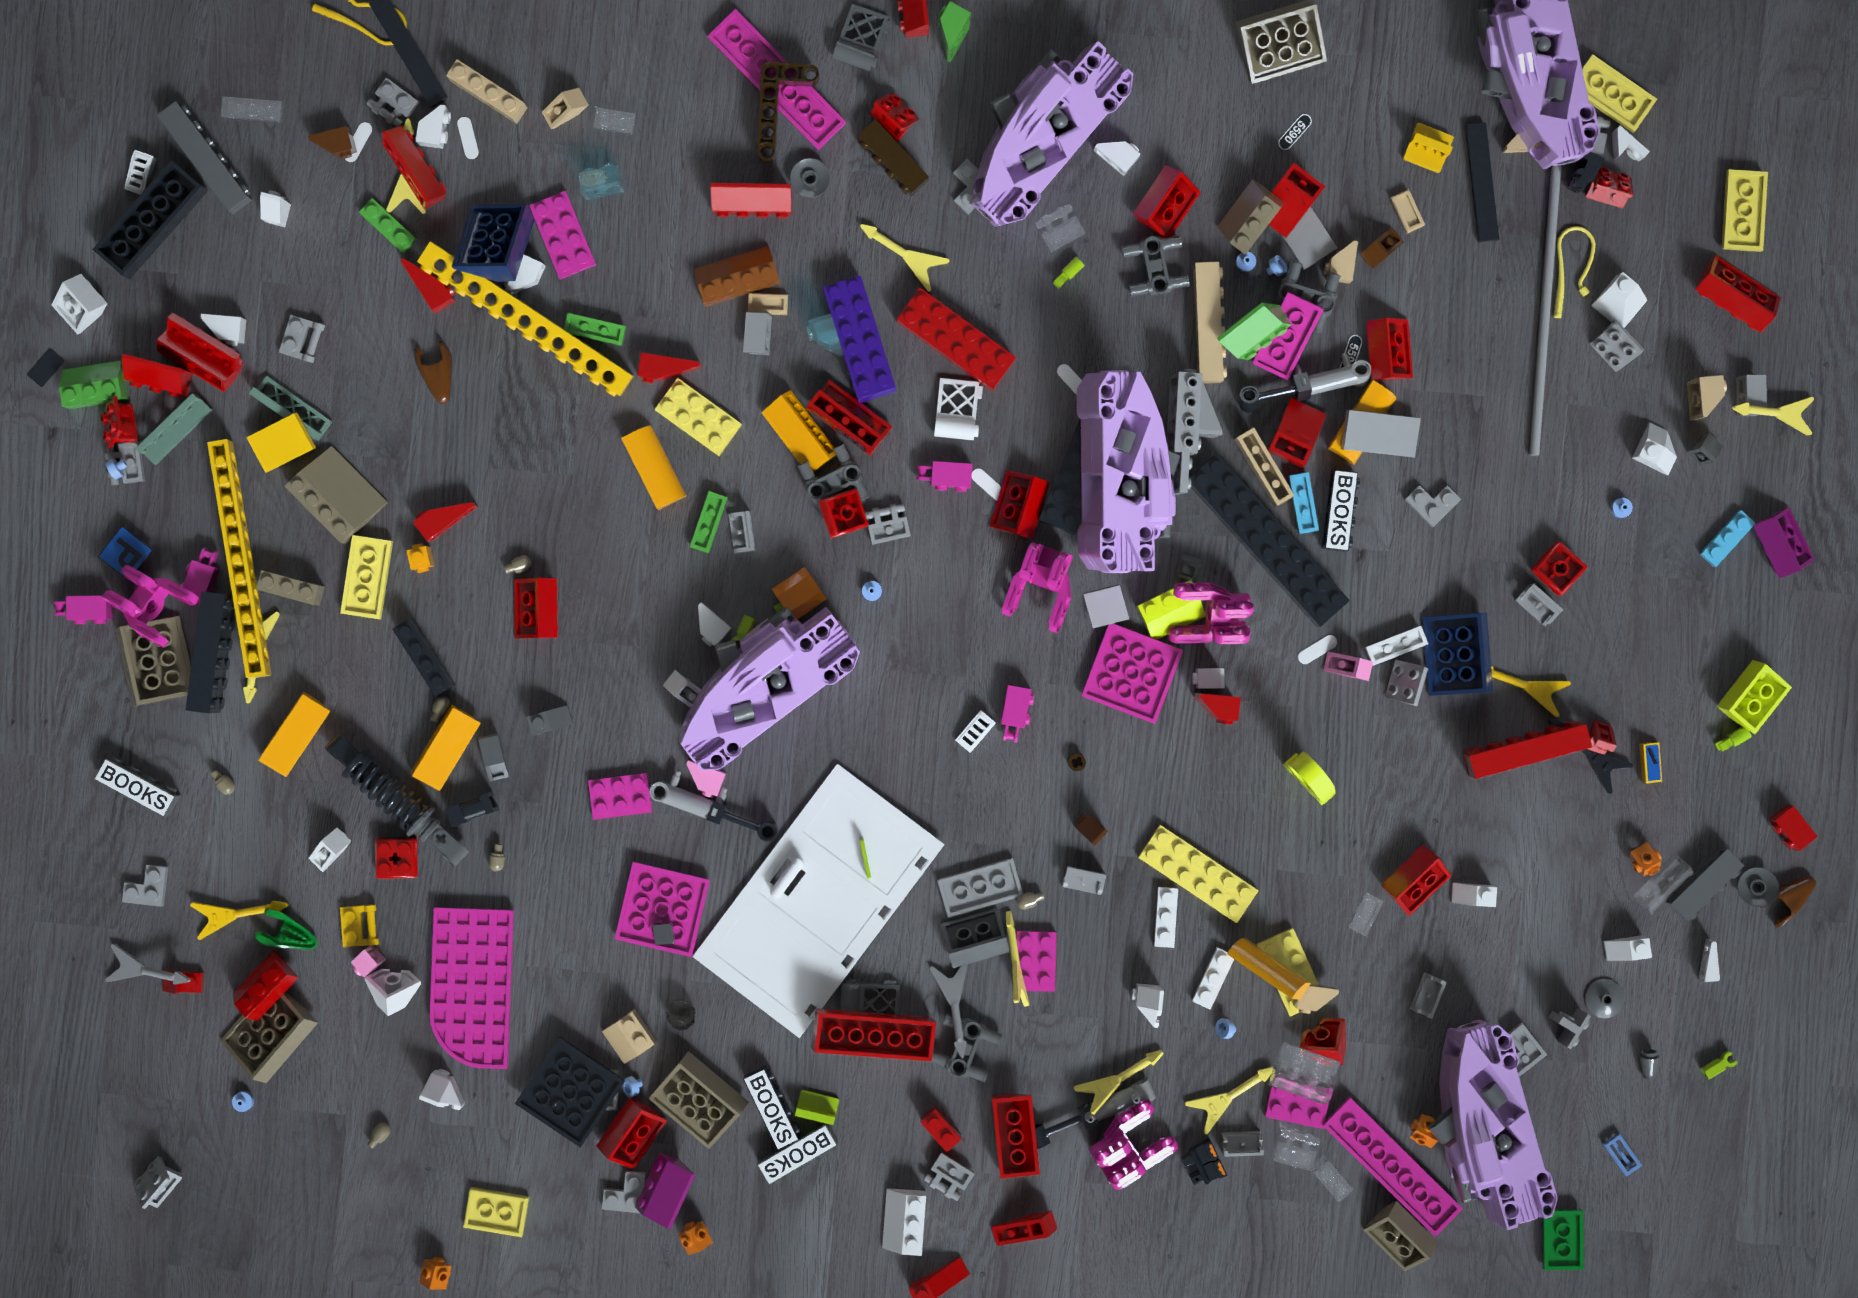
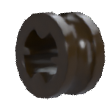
M1075 753L1068 758V766L1073 771L1084 769L1086 765L1084 756ZM1080 757L1082 765L1074 768L1072 766L1074 763H1071L1072 759Z

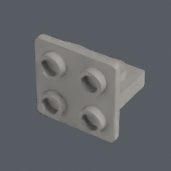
M1615 321L1590 343L1615 372L1619 371L1644 351L1642 346L1619 322Z
M1395 660L1385 697L1418 706L1428 668Z
M1579 1008L1576 1009L1572 1017L1561 1011L1559 1014L1552 1011L1548 1017L1564 1027L1557 1042L1569 1049L1578 1044L1583 1029H1587L1591 1022V1015Z
M159 1156L149 1164L147 1170L134 1184L138 1201L143 1209H146L148 1205L158 1208L183 1178L181 1173L165 1166L163 1159Z

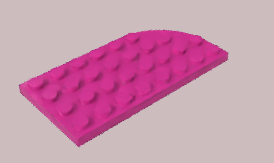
M434 907L430 1023L433 1033L442 1048L451 1057L465 1065L475 1068L508 1069L514 910Z

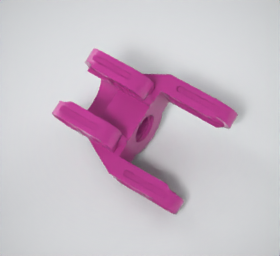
M1032 542L1026 552L1021 570L1013 576L1002 607V614L1010 617L1017 610L1026 582L1058 593L1049 618V631L1058 633L1072 598L1070 579L1067 572L1073 556L1063 551L1059 552L1042 544Z
M125 564L121 573L125 575L124 578L135 583L132 596L126 599L112 590H106L101 597L113 607L121 610L129 626L140 636L164 648L169 641L160 635L158 630L147 625L149 621L160 614L164 605V599L169 594L192 606L196 605L200 598L167 578H150Z
M1211 582L1178 583L1174 585L1173 595L1183 601L1206 600L1205 625L1175 626L1169 630V641L1173 643H1208L1214 641L1218 644H1244L1249 642L1251 631L1249 626L1246 625L1245 618L1253 614L1254 604L1248 593H1229V590Z
M1148 1099L1140 1101L1115 1117L1103 1135L1105 1138L1088 1148L1096 1164L1103 1170L1109 1184L1116 1190L1122 1189L1137 1180L1145 1173L1146 1169H1149L1178 1149V1143L1174 1137H1163L1138 1153L1127 1136V1131L1148 1119L1155 1108Z

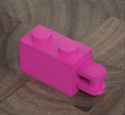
M933 461V466H917L918 477H916V480L932 481L931 486L935 487V490L947 491L948 487L955 488L956 492H967V489H971L972 464ZM926 470H932V477H926Z
M204 547L198 561L192 560L187 565L185 570L187 576L185 582H182L180 586L191 591L199 598L201 591L212 592L220 568L214 567L218 551L211 552L208 551V548ZM206 558L210 559L209 564L204 563Z
M66 596V601L53 602V605L56 607L54 616H66V620H73L74 624H86V620H93V624H106V620H113V606L101 596Z
M1007 685L1001 724L1005 725L1004 741L1009 739L1017 743L1019 728H1025V724L1029 725L1031 713H1028V707L1033 705L1034 694L1031 693L1032 689ZM1009 726L1016 727L1015 732H1009Z

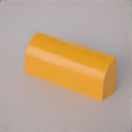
M1372 380L1352 410L1387 414L1395 402L1396 396L1384 386ZM1343 423L1328 449L1354 465L1362 452L1341 449L1344 430Z
M791 390L779 396L761 412L800 464L809 461L813 472L820 469L836 456L833 450L834 446Z
M651 425L621 438L658 510L687 496Z
M303 691L260 755L258 761L287 777L330 713V709Z
M451 704L412 768L411 775L440 791L481 723L470 714Z
M1241 938L1227 953L1291 999L1301 1000L1311 984L1248 939Z

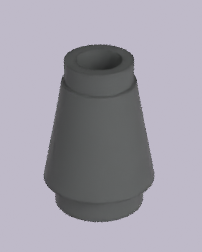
M1642 1049L1639 1059L1643 1078L1648 1080L1655 1079L1659 1061L1657 1050Z

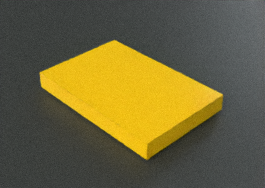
M297 412L246 437L265 473L316 448Z

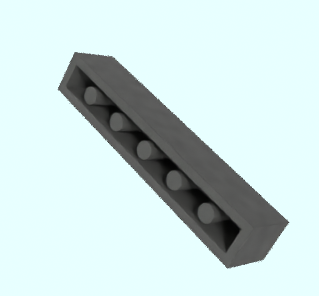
M175 101L157 114L158 118L226 209L235 214L252 201L249 196L250 190L244 183L241 185L238 182V174L232 167L230 169L225 164L227 162L226 158L221 152L217 153L213 148L215 146L214 142L209 136L205 137L201 131L204 129L199 122L191 119L189 115L192 113L185 104L180 105Z

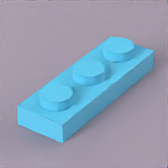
M1309 472L1288 476L1290 489L1295 495L1292 497L1298 534L1319 531Z
M1739 510L1702 550L1700 555L1713 567H1717L1756 523L1742 510Z

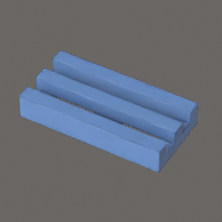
M1619 1132L1614 1137L1608 1138L1607 1142L1604 1141L1602 1143L1624 1176L1627 1177L1642 1166ZM1617 1140L1620 1141L1622 1146L1625 1148L1629 1156L1634 1161V1166H1632L1630 1161L1627 1159L1625 1154L1622 1152V1150L1616 1143ZM1611 1144L1614 1146L1618 1154L1621 1156L1623 1161L1628 1166V1170L1625 1169L1623 1164L1620 1162L1616 1154L1611 1149Z

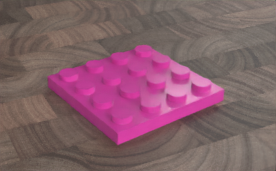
M1108 624L1081 696L1155 724L1183 650L1116 624Z
M633 861L615 939L692 957L710 879ZM673 922L676 942L656 945L653 925Z

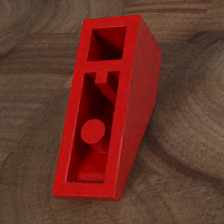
M404 258L400 260L435 314L455 302L453 298L455 293L449 284H443L437 278Z
M641 353L637 376L642 379V382L653 384L654 381H662L700 369L702 364L697 361Z
M470 502L432 509L427 512L423 510L415 516L416 520L413 523L428 542H432L478 506L476 503Z
M1052 1210L1034 1213L991 1227L997 1246L1048 1238L1058 1229Z
M960 1256L910 1284L909 1293L912 1298H938L969 1276L970 1273Z

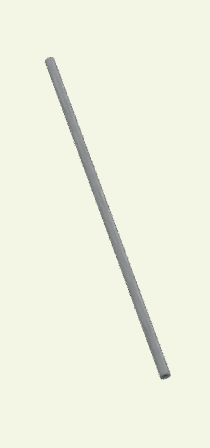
M1561 165L1551 166L1530 456H1539Z

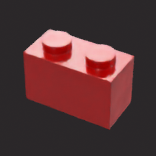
M1785 805L1769 818V821L1772 823L1770 825L1776 834H1780L1783 837V843L1789 850L1792 849L1800 852L1818 837L1793 805Z
M936 1106L932 1107L920 1118V1123L946 1152L962 1140L961 1134Z

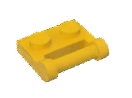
M376 905L340 908L343 947L379 944V938H376ZM362 912H367L369 939H364Z

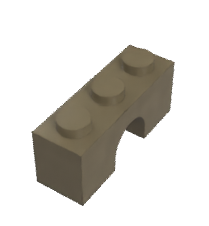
M261 570L256 590L320 606L325 587Z

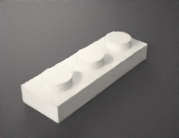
M1418 626L1367 646L1365 650L1369 660L1373 662L1372 666L1425 646L1428 642L1422 627Z
M1158 887L1155 947L1174 948L1178 888Z
M1216 947L1192 998L1193 1002L1211 1009L1234 961L1227 954V951Z

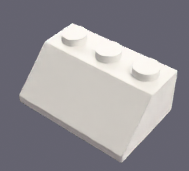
M887 1188L883 1249L903 1255L922 1256L926 1191Z

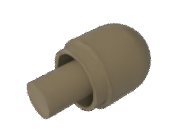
M521 555L511 560L512 564L504 566L506 574L513 571L521 573L531 567L532 561L528 556Z
M439 696L435 699L431 710L434 713L430 720L438 723L441 715L444 716L450 707L448 697Z
M218 770L211 774L216 780L214 784L221 793L229 795L234 792L235 783L229 776H222Z
M495 843L494 852H491L489 855L488 865L492 871H500L504 867L505 853L502 852L503 844Z
M1027 892L1017 898V906L1022 910L1033 908L1037 905L1038 901L1044 900L1043 893L1034 894L1033 892Z
M381 1122L376 1125L370 1135L372 1138L367 1143L369 1147L373 1149L377 1143H382L386 1140L391 1132L389 1124Z

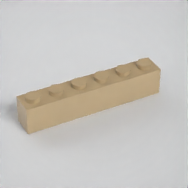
M1200 262L1193 265L1197 373H1202L1203 383H1221L1227 377V368L1223 366V358H1226V348L1217 339L1225 332V326H1222L1221 319H1224V307H1221L1224 289L1220 287V279H1223V268L1219 267V262Z

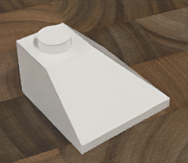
M1622 272L1614 277L1591 306L1611 323L1614 321L1619 322L1625 328L1647 299L1639 285Z

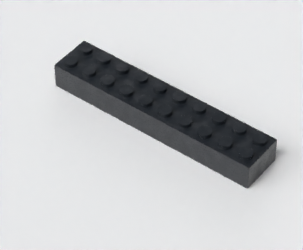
M1215 454L1190 477V488L1316 627L1324 625L1350 601L1218 454Z

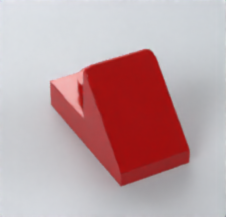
M1593 720L1589 734L1592 748H1588V750L1600 754H1605L1607 750L1614 752L1617 744L1613 727Z
M179 971L190 979V982L173 984V981L163 979L162 991L172 994L203 992L204 972Z

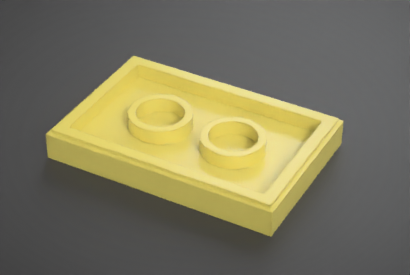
M471 1187L463 1228L522 1237L529 1196Z

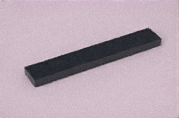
M373 0L370 2V7L430 107L432 108L448 99L391 1Z
M1486 122L1466 124L1465 131L1478 243L1498 241L1499 231Z

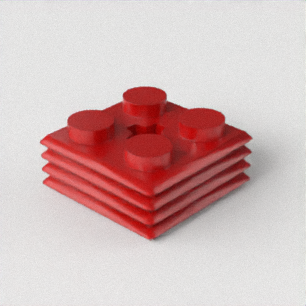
M856 488L819 500L830 538L839 537L869 525Z
M1558 541L1546 551L1530 570L1556 595L1560 596L1572 586L1588 567L1561 541ZM1562 565L1560 568L1562 572H1556L1557 568L1555 566Z
M378 838L375 840L377 879L415 878L418 876L417 838ZM395 853H397L398 857H401V860L397 861V863L392 859Z

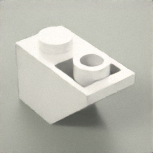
M440 105L418 122L416 142L420 146L443 149L444 143H447L448 132L446 131V125L450 123L451 113L448 112L449 110L445 105Z
M269 191L268 193L261 192V219L266 223L285 227L291 204L286 201L285 197L280 196V193Z
M523 255L516 281H505V290L513 294L537 285L546 266L535 259Z

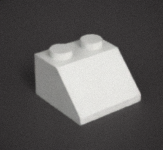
M82 274L62 282L52 303L54 309L77 335L100 317L107 305L105 299Z

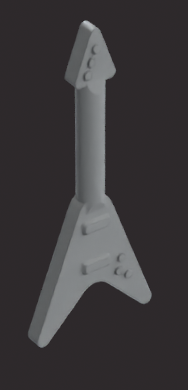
M117 944L111 945L113 952L120 962V968L107 977L106 982L142 975L173 981V984L190 982V979L179 971L171 973L149 968Z
M968 964L961 966L953 978H947L931 966L930 970L951 1006L956 1038L954 1046L960 1057L964 1058L967 1042L963 1038L959 1003Z

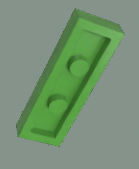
M373 198L359 211L367 221L403 254L416 242L417 239Z
M567 313L564 330L573 335L623 346L627 326Z
M711 491L708 492L690 544L691 548L709 554L728 497Z

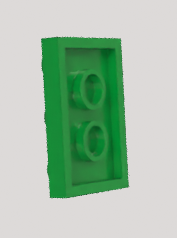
M1554 1209L1552 1217L1542 1218V1269L1584 1270V1215L1582 1209Z

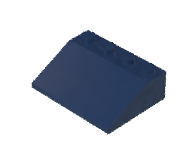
M473 204L452 263V268L494 281H516L535 220L527 204Z
M1487 612L1423 617V631L1428 642L1425 645L1426 667L1428 668L1429 696L1493 691Z

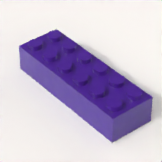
M861 275L824 286L825 297L858 403L895 393L896 386Z

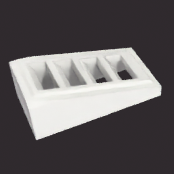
M134 150L124 189L141 195L148 186L157 159L146 153ZM143 159L147 162L146 164L140 163V160ZM138 167H141V168H144L145 170H144V172H141V171L137 170V168H138ZM135 174L142 176V180L134 178ZM132 182L141 184L140 188L133 186Z
M980 710L956 738V741L971 753L996 723ZM981 718L982 720H984L988 724V726H983L978 721V719ZM974 724H976L978 727H980V728L983 730V732H982V733H979V732H978L974 727H972V726H973ZM971 730L978 736V738L974 739L967 732ZM964 735L973 742L971 746L962 739Z
M1710 939L1705 940L1699 972L1700 981L1713 982L1720 980L1717 942Z

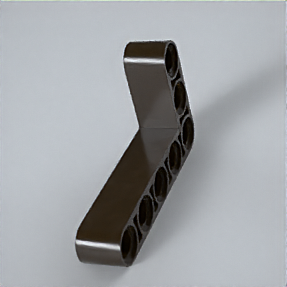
M767 62L763 65L761 70L757 142L758 157L763 163H771L776 157L780 85L808 87L817 85L820 76L819 70L815 65ZM769 69L776 71L773 77H767L765 74ZM790 70L796 72L793 78H787L785 74ZM810 71L816 74L813 79H807L805 75ZM773 89L775 94L772 97H767L764 95L765 91ZM766 109H772L774 111V114L771 117H766L763 115ZM765 129L773 130V134L770 137L762 135ZM766 148L772 150V154L768 157L761 155V152Z

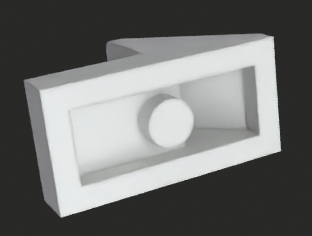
M1619 126L1612 132L1614 160L1624 150L1627 151V155L1631 159L1638 162L1650 152L1623 127Z

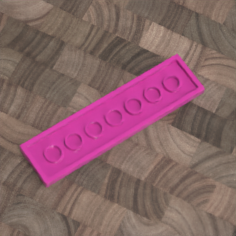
M736 9L707 36L759 91L761 70L765 63H788ZM769 69L765 75L773 77L776 71ZM790 70L785 74V76L787 78H793L795 77L796 72ZM780 85L779 112L819 151L846 124V121L813 87ZM768 89L765 91L764 95L767 97H772L775 94V91L773 89Z
M1350 1097L1323 1124V1127L1435 1237L1463 1209Z

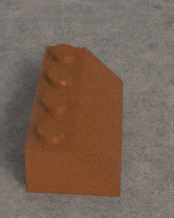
M769 246L694 269L705 307L781 284Z

